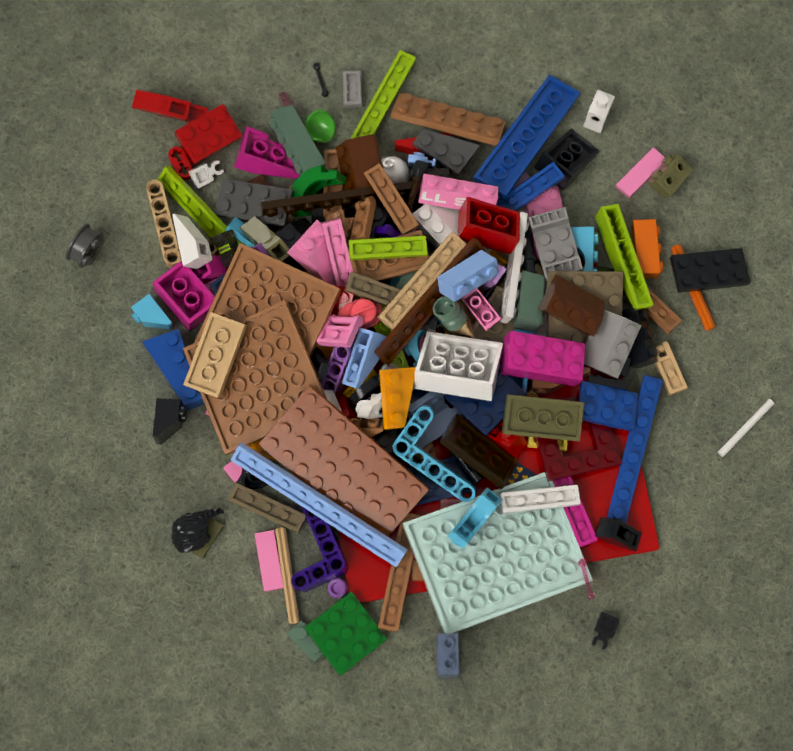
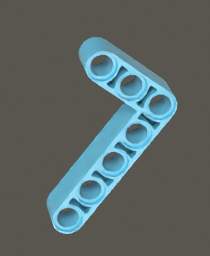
M420 406L394 442V453L461 501H472L476 494L475 486L415 444L434 417V410L431 406ZM423 409L428 410L430 418L422 419L420 411ZM416 426L419 429V433L411 435L408 428ZM405 442L408 449L400 451L397 448V443ZM420 453L423 455L424 460L417 463L414 461L413 455ZM433 464L438 465L440 472L432 474L429 467ZM453 476L456 479V483L448 485L445 482V478ZM468 487L472 490V495L465 497L462 495L461 490Z

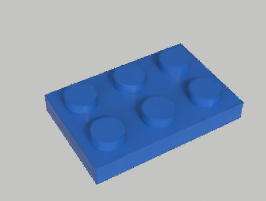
M582 381L578 402H584L582 421L632 431L634 429L638 393Z

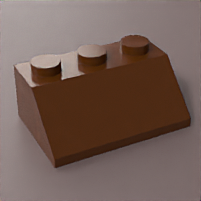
M376 134L347 139L336 147L340 172L346 177V184L343 185L344 190L372 187L366 179L364 172L379 163L382 166Z
M555 274L538 309L579 332L594 337L603 321L605 301Z

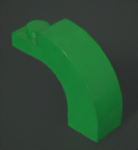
M323 166L313 167L301 174L291 187L294 191L293 197L315 195L319 190L327 186L345 185L346 177L340 174L338 170H328ZM303 210L290 215L294 217L311 216V212Z

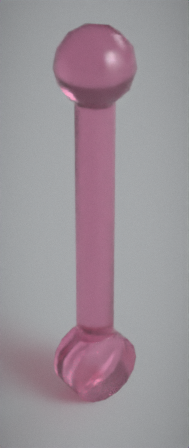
M580 559L578 565L582 568L588 590L587 597L593 600L595 594L591 590L586 572V560Z

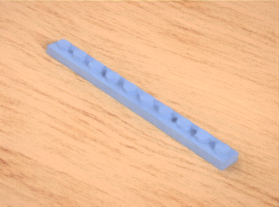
M242 442L238 445L231 461L395 567L398 566L407 552L406 548Z

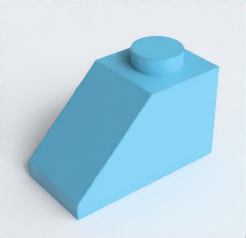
M150 294L131 307L133 311L131 316L137 324L141 322L144 327L168 330L174 328L170 319Z

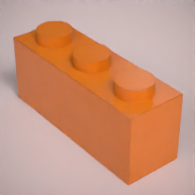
M656 219L633 220L631 225L632 243L644 279L658 278L660 273L663 272V262L659 259V254L662 252L661 243H658L660 227L656 225Z

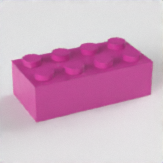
M510 331L504 337L501 374L576 386L583 381L585 343Z

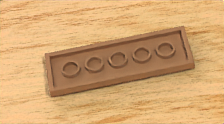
M399 93L391 113V118L494 146H497L500 142L506 123L505 120H501L498 117L486 116L479 112H471L460 107L456 108L445 103L430 101L427 98L415 97L408 93Z

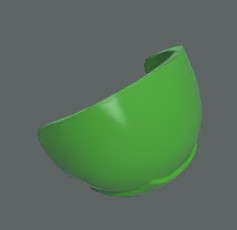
M316 110L307 117L304 126L313 142H329L334 137L336 130L335 121L328 112Z

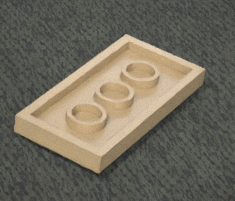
M210 312L183 385L220 399L247 325Z

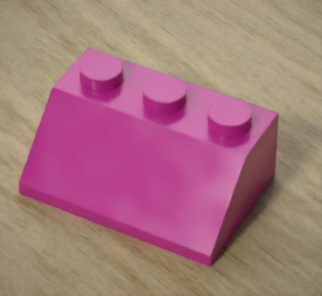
M182 261L153 282L154 292L189 332L205 320L215 296L189 267L183 266Z

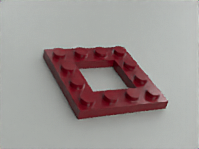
M579 396L561 400L578 401ZM587 422L596 450L562 457L557 439L534 437L547 481H555L620 466L622 461L611 427Z

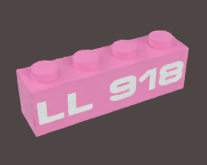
M423 174L418 203L460 210L467 197L494 205L497 203L498 186Z

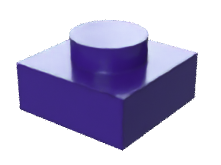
M388 224L375 226L373 233L381 238L401 236V233L396 231L394 226Z

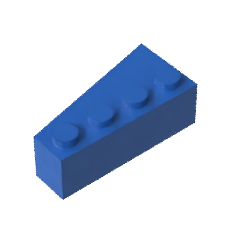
M179 329L142 341L183 406H185V409L190 410L204 405L205 403L200 391L183 385L190 366L183 351L185 345Z

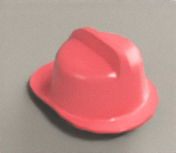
M360 298L343 306L338 312V316H362L364 323L359 328L368 329L379 323L380 320L377 317L382 312V306L371 300ZM338 324L339 326H349L346 324Z

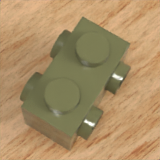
M679 154L667 155L662 160L663 164L652 172L651 179L647 182L662 198L671 197L693 170Z

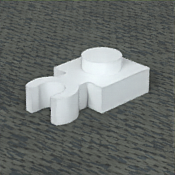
M212 161L209 167L206 163H203L188 171L196 188L214 181L212 175H220L224 172L223 169L215 170V166L220 161Z

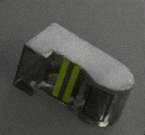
M232 229L209 239L212 246L216 245L221 256V262L226 268L229 267L239 246Z

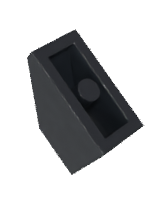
M600 517L595 536L606 543L637 551L641 532L619 519Z

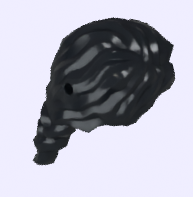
M218 508L186 513L177 518L172 525L171 535L172 543L177 551L189 553L203 548L206 543H209L211 536L207 532L208 519L223 514L224 510Z

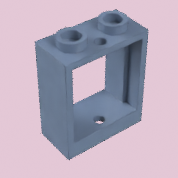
M458 633L438 634L436 639L437 679H457L459 676Z

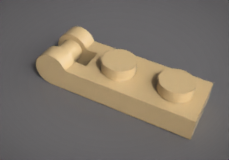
M662 342L661 345L656 347L658 362L655 365L668 395L671 396L687 390L688 387L668 342ZM664 352L666 356L660 358L659 353Z

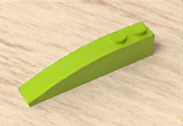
M619 204L602 206L595 215V219L614 271L623 272V290L635 310L653 307L654 305Z

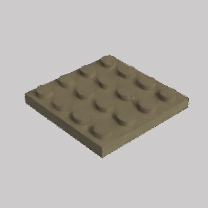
M548 271L547 290L556 274L604 300V310L622 316L623 272ZM547 314L546 337L585 343L588 335Z

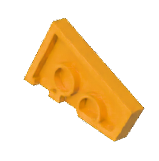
M416 367L379 370L384 429L405 428Z

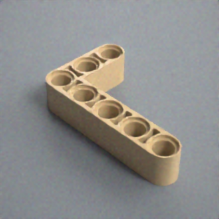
M151 180L148 182L146 190L166 266L171 269L182 261L164 187L159 180ZM153 189H160L158 193H152ZM159 205L165 206L162 210H156V207ZM164 222L169 223L167 227H160ZM168 239L173 240L170 245L164 244ZM206 239L209 242V246L214 248L211 255L218 256L219 250L216 242L212 239ZM170 257H177L175 262L168 261Z

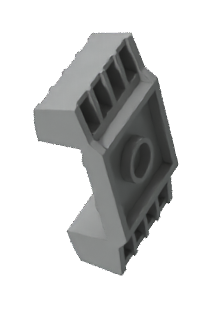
M565 207L528 217L547 286L548 271H583Z

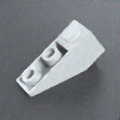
M173 214L183 266L198 269L212 261L209 242L188 217Z

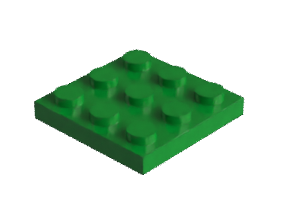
M352 591L304 627V630L338 676L344 674L387 640Z

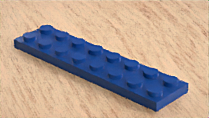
M549 74L474 175L473 181L498 186V196L505 199L579 98L581 92Z

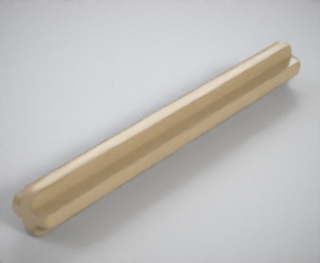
M280 527L275 532L289 624H297L300 620L295 588L291 583L293 573L287 532L285 527Z

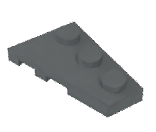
M423 129L413 142L415 148L430 158L436 159V162L457 176L460 175L480 148L478 144Z

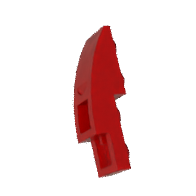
M136 90L131 107L188 123L206 114L209 109L192 104L189 101Z

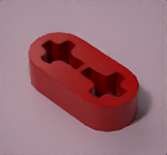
M177 146L171 148L168 156L175 172L184 181L189 180L191 176L188 171L192 170V166L185 151ZM175 152L180 154L181 161L178 162L177 158L174 157ZM183 165L184 168L188 170V174L184 175V173H181L182 170L180 166Z

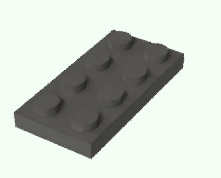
M223 179L215 214L231 219L236 217L243 221H249L255 216L263 224L285 227L289 214L281 213L274 217L262 216L261 203L264 201L293 198L294 191L292 189Z

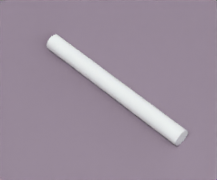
M768 399L717 453L724 457L774 405V402Z

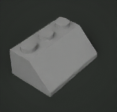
M604 310L603 321L594 337L588 336L585 341L584 365L618 379L642 325Z

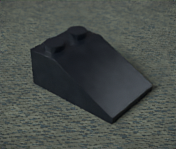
M570 129L542 153L534 168L541 171L554 162L565 176V179L556 184V186L564 190L599 153V150Z

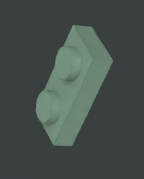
M301 620L287 635L316 663L323 654L304 630L306 624Z

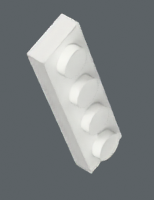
M578 485L499 494V497L503 499L500 503L502 514L579 506L581 504Z

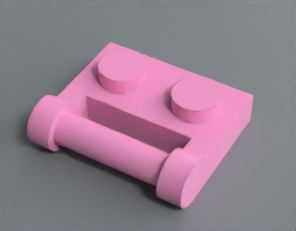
M331 314L316 342L320 346L351 348L359 327H362L364 323L363 317L359 315L342 317ZM336 324H346V325H349V326H335V325H336Z

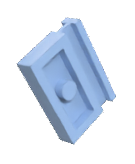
M414 152L413 155L409 154V166L414 167L415 161L419 160L428 163L429 167H432V170L435 171L436 159L433 158V161H429L428 157L424 156L425 154Z

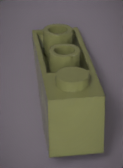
M255 216L240 227L254 245L261 243L270 257L285 264L291 260V256L287 253L289 248Z

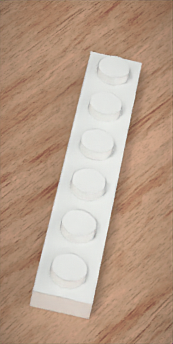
M520 212V241L508 258L500 313L501 320L499 321L505 324L514 318L517 312L515 301L519 296L517 287L522 276L520 266H522L524 261L522 251L526 245L527 239L524 237L529 226V221H527L528 214Z

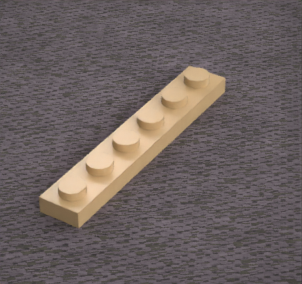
M452 231L377 318L390 330H393L464 248L466 243Z

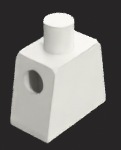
M597 90L583 127L601 133L615 96ZM597 117L600 121H595L592 118Z

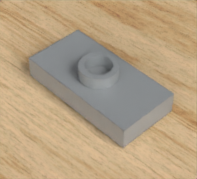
M343 71L344 108L362 107L361 71Z

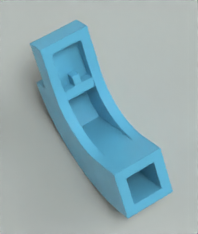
M487 487L447 537L455 545L464 549L503 499Z

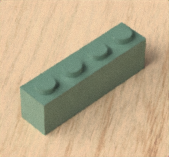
M293 105L273 110L269 124L276 132L278 141L285 148L287 157L294 164L295 171L301 175L313 167H325L326 163Z

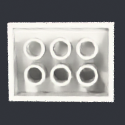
M424 204L413 213L420 226L417 229L422 230L423 236H426V239L436 249L452 231L458 236L459 210ZM484 247L487 254L493 251V249Z
M427 331L414 373L415 389L492 401L503 343Z

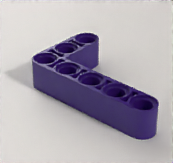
M302 507L324 560L293 575L291 579L292 586L298 591L305 593L344 575L348 570V563L332 526L317 516L311 517V512ZM326 526V532L320 535L318 533L320 527ZM333 543L334 549L331 552H326L327 545ZM337 561H341V568L334 570V564ZM323 569L324 575L321 578H316L317 571ZM301 578H306L305 585L299 587L298 581Z

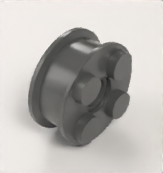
M89 224L83 225L72 239L65 258L79 263L78 266L80 268L85 267L87 264L91 265L96 258L94 253L105 241L103 232H95L90 229Z

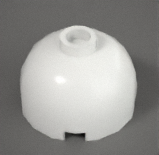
M395 156L381 159L383 169L393 184L411 181L410 170L402 159Z

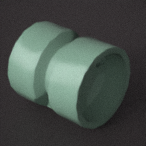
M442 296L434 303L433 313L447 330L456 331L464 326L467 315L457 301L454 302L448 297Z

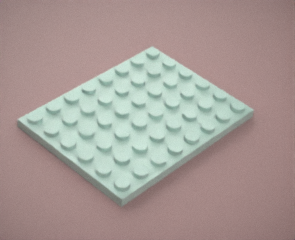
M544 472L505 486L502 489L499 488L493 492L499 496L500 493L552 488L555 486L553 481H547ZM480 496L474 497L470 502H460L402 524L444 634H453L593 581L563 507L502 514L501 504H499L464 549L455 545L447 536Z

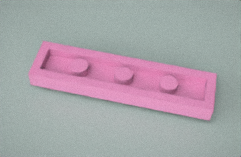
M338 218L322 222L321 225L335 283L338 286L345 287L349 274L353 272L342 222Z

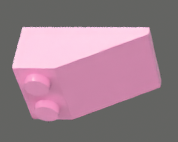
M316 220L287 253L312 276L329 284L336 285L322 225Z

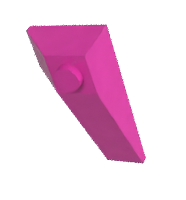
M246 126L237 151L235 168L253 174L297 179L300 176L295 171L294 164L287 157L286 150L280 142L277 144L269 139V135Z

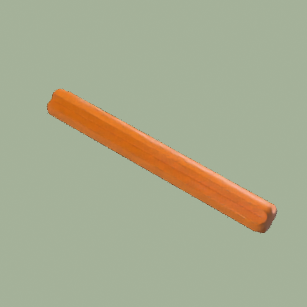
M677 244L671 247L673 255L685 254L681 245ZM701 291L689 292L706 331L714 329L715 323Z

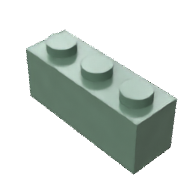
M522 271L521 280L517 287L519 296L515 301L517 312L514 317L513 327L536 332L539 325L542 326L544 314L538 308L546 291V284H544L545 276Z

